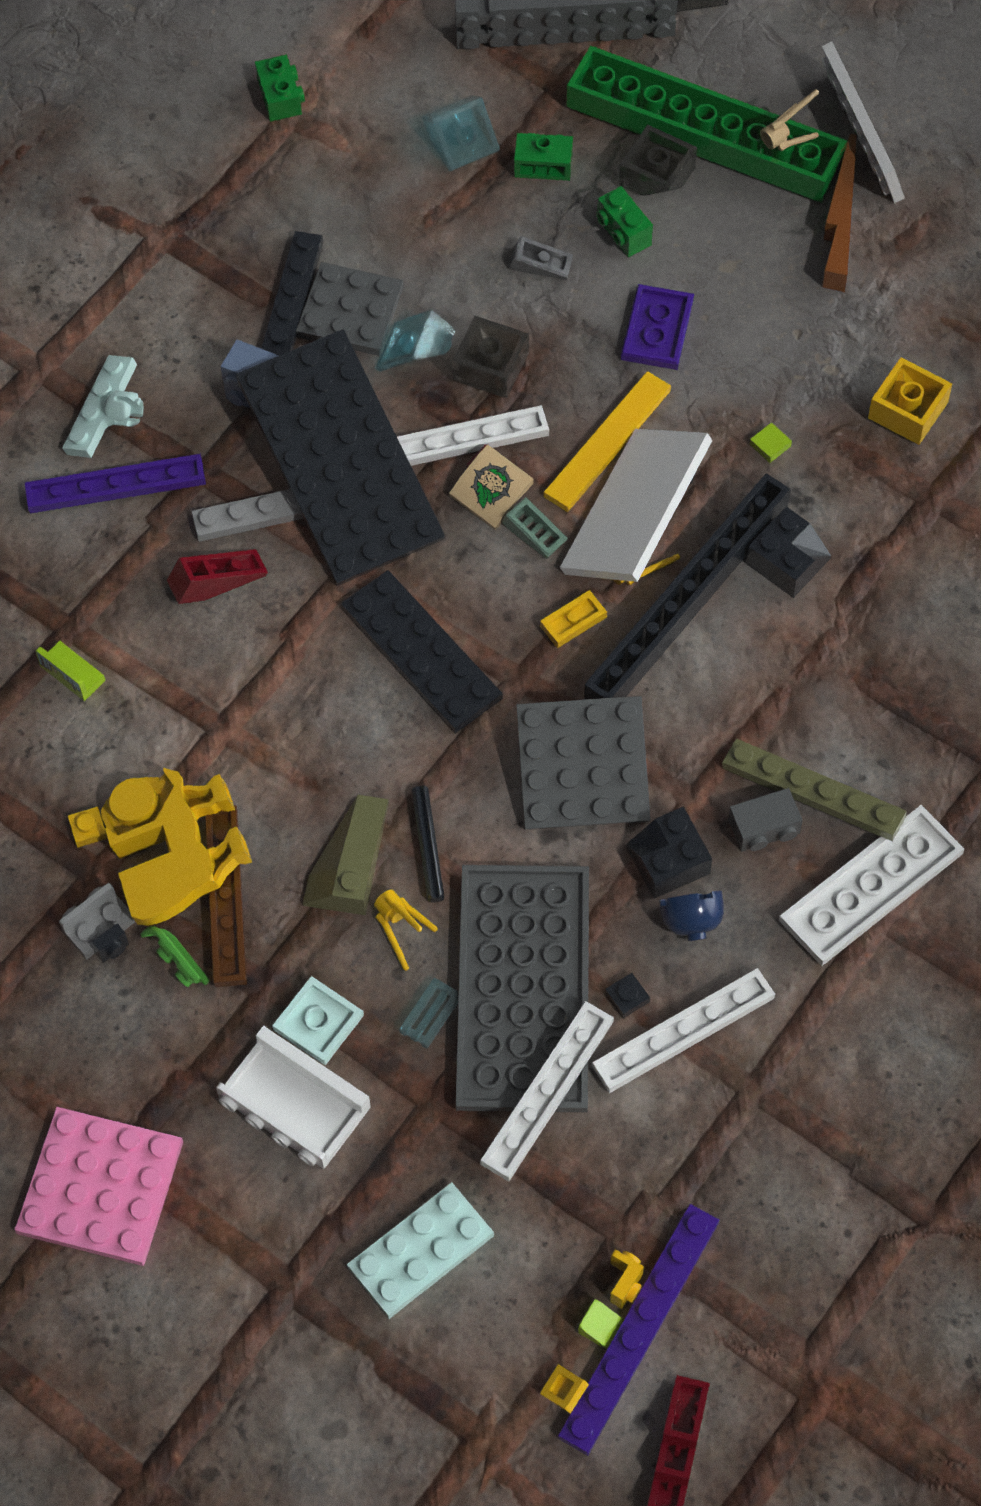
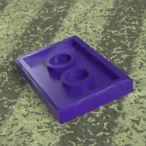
M638 284L621 353V360L678 370L694 294Z

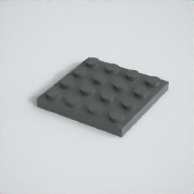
M642 696L516 705L525 830L651 821Z

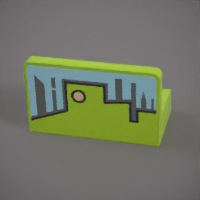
M61 641L49 652L42 647L36 650L40 667L83 701L105 682V677L101 672Z

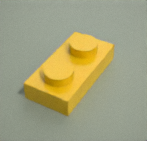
M589 590L540 620V627L554 645L559 648L607 618V611Z

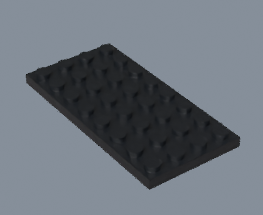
M344 329L236 374V380L336 586L445 539V534Z

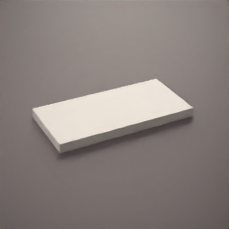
M635 429L560 566L563 573L573 576L638 582L712 442L708 433Z

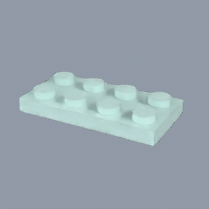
M450 1183L347 1264V1268L388 1319H390L494 1237V1232L456 1186Z

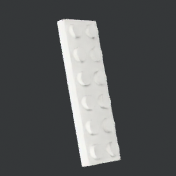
M831 41L822 46L826 57L821 60L828 79L838 94L839 102L848 115L847 118L853 131L858 136L857 138L862 150L867 154L869 164L879 179L878 182L884 195L890 194L894 203L901 201L905 197L895 169Z
M920 805L906 816L893 842L879 837L781 914L779 921L811 956L823 966L963 854L964 848Z

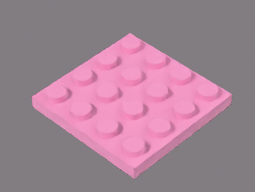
M56 1107L15 1228L16 1234L144 1266L183 1145V1139Z

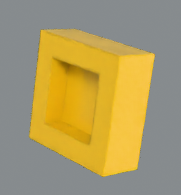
M98 806L68 815L77 848L108 839Z
M558 1364L540 1394L571 1414L589 1384Z

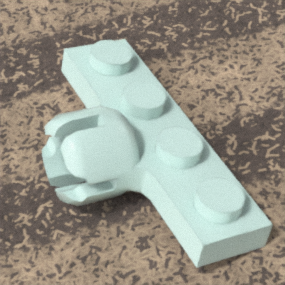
M108 355L62 447L67 455L92 458L108 426L133 427L140 422V419L130 418V416H143V401L138 397L137 393L125 391L137 366L133 357Z

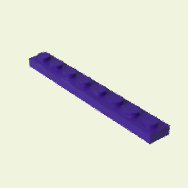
M692 1204L688 1206L591 1377L588 1387L558 1435L559 1440L589 1456L716 1230L719 1219Z

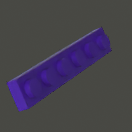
M201 454L25 482L28 510L31 514L206 485Z

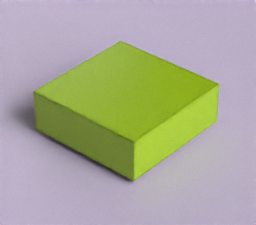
M772 422L750 439V445L769 463L789 449L792 444V440Z

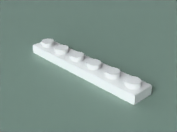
M541 405L402 435L397 438L412 466L477 452L485 444L495 448L549 436V428Z
M757 968L592 1062V1067L607 1091L611 1093L773 1000L775 993Z
M585 1001L480 1160L482 1166L508 1182L510 1181L609 1030L614 1017Z

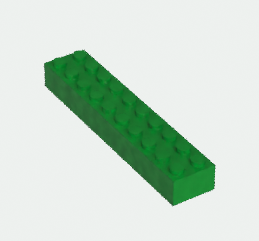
M591 45L567 84V107L821 203L841 168L846 150L847 140L790 119L785 122L790 131L787 140L815 132L819 134L818 138L789 146L783 151H780L778 147L770 150L761 140L760 130L773 123L780 115Z

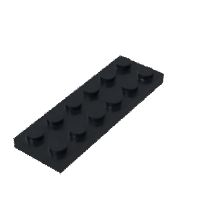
M389 570L341 603V609L455 734L503 699V693Z

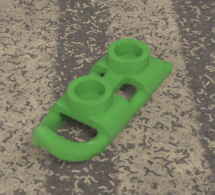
M149 926L141 932L140 936L142 938L156 936L160 939L158 941L160 947L156 950L165 962L169 964L172 961L175 962L178 968L175 975L186 987H189L192 983L198 984L202 982L204 985H207L210 982L208 976L172 933L155 926Z

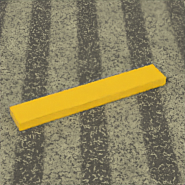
M647 371L544 491V498L569 512L629 441L634 430L642 426L670 393L671 385Z

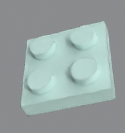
M311 976L272 1027L275 1032L326 1065L362 1019L364 1013L363 1010Z

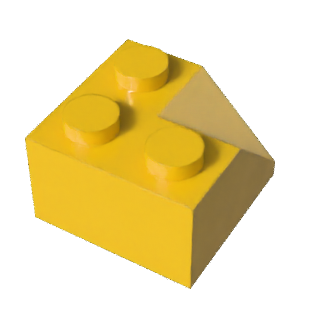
M900 357L871 399L868 418L920 445L948 404L952 383Z

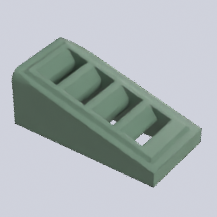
M526 497L507 513L502 521L512 533L546 559L568 539ZM523 514L528 517L523 522L519 520ZM531 522H534L536 526L532 530H529L527 526ZM543 529L545 533L538 539L535 534ZM552 536L555 540L546 547L543 542Z

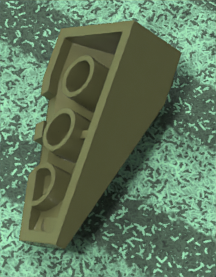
M357 795L309 874L303 906L366 915L389 799Z

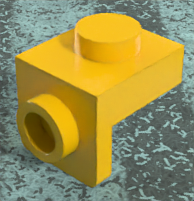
M614 1250L610 1263L624 1273L611 1292L610 1303L622 1309L627 1301L633 1303L639 1294L642 1285L638 1282L643 1276L644 1266L640 1264V1259L628 1251L621 1253Z

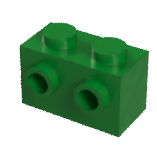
M287 54L255 61L257 81L270 122L302 115L301 103L305 102V96L302 86L296 85V81H299L295 64L290 65Z
M622 186L598 198L597 220L628 258L652 245L653 224Z

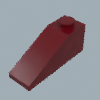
M252 549L179 558L167 582L178 604L208 600L263 578L268 574V571L257 550Z

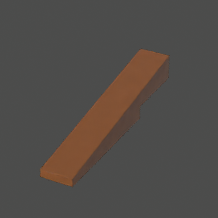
M855 134L849 135L826 220L823 239L832 241V246L825 268L822 288L845 292L848 275L857 139Z

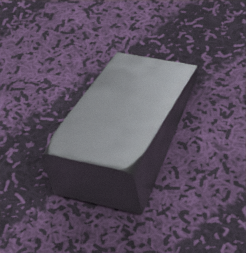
M520 236L515 244L509 269L567 280L573 254Z

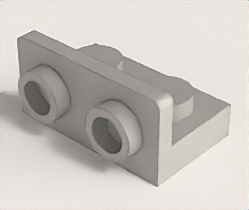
M110 883L94 889L88 895L87 900L79 906H73L68 909L59 921L63 934L86 960L95 954L92 945L93 940L117 923L123 930H126L135 923L129 908L115 894L114 888Z

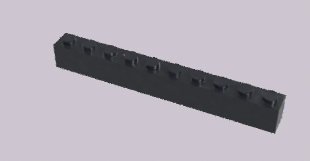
M767 473L760 479L584 684V700L628 696L747 556L748 546L786 506L788 507L791 490L789 487Z

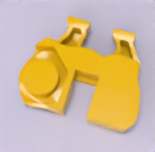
M163 768L164 774L161 777L130 778L122 781L114 788L111 796L103 805L101 816L106 826L107 838L110 847L120 859L166 841L169 853L118 873L131 917L137 924L149 926L169 920L183 912L202 895L220 888L225 878L239 864L252 863L245 838L237 827L229 829L224 841L217 847L206 849L201 843V835L197 823L200 817L216 814L221 810L227 812L235 810L228 786L220 774L213 776L207 785L183 786V778L178 771Z

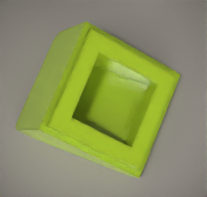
M594 1299L578 1327V1334L607 1350L624 1319L602 1302Z

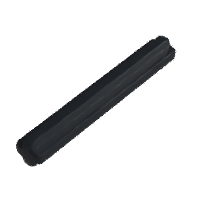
M425 785L415 786L412 788V797L427 900L430 903L441 902L444 900V890L429 789Z

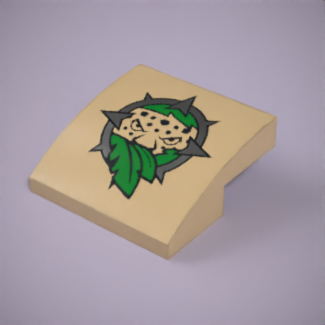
M487 444L450 491L449 496L496 530L502 523L505 515L514 508V504L533 485L534 479Z

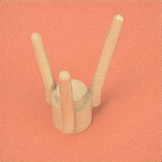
M818 90L811 92L798 104L795 103L773 123L760 130L761 140L767 148L772 150L778 147L780 151H783L789 146L818 138L819 134L815 132L787 140L790 131L785 124L787 120L819 94Z

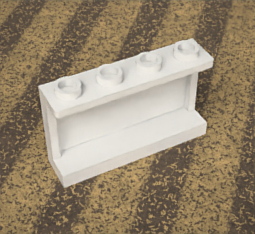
M263 1026L256 1035L257 1044L225 1085L220 1082L216 1087L220 1098L219 1102L231 1112L238 1110L246 1116L245 1120L255 1129L261 1130L264 1128L272 1133L271 1138L283 1148L291 1146L299 1152V1158L312 1167L317 1164L325 1169L371 1108L369 1096Z

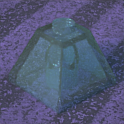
M432 309L394 322L376 369L381 372L444 355L451 348V340L455 329Z

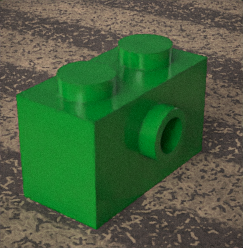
M517 133L514 177L570 181L573 136Z

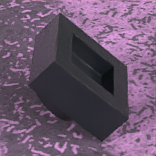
M117 923L93 940L92 945L96 955L104 963L108 959L120 956L125 951L126 946L129 945L125 931Z
M633 973L605 989V994L623 1019L650 1002V996Z

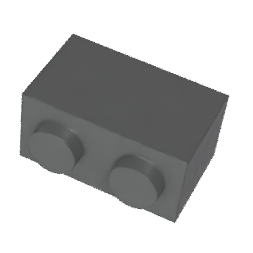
M789 788L730 806L728 821L741 852L749 849L751 851H758L765 848L768 843L778 840L781 842L792 840L800 834L803 821Z

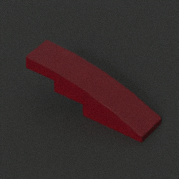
M676 1375L648 1506H684L710 1386L708 1382Z

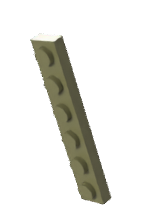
M737 738L722 762L723 769L776 792L789 788L794 800L892 842L906 818L907 811Z

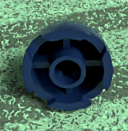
M711 891L710 894L695 893L659 900L664 924L676 935H687L688 941L707 939L706 932L716 929L724 915L722 891Z

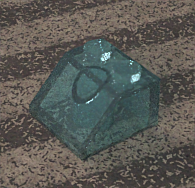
M471 95L422 116L431 143L449 171L500 150L482 97Z

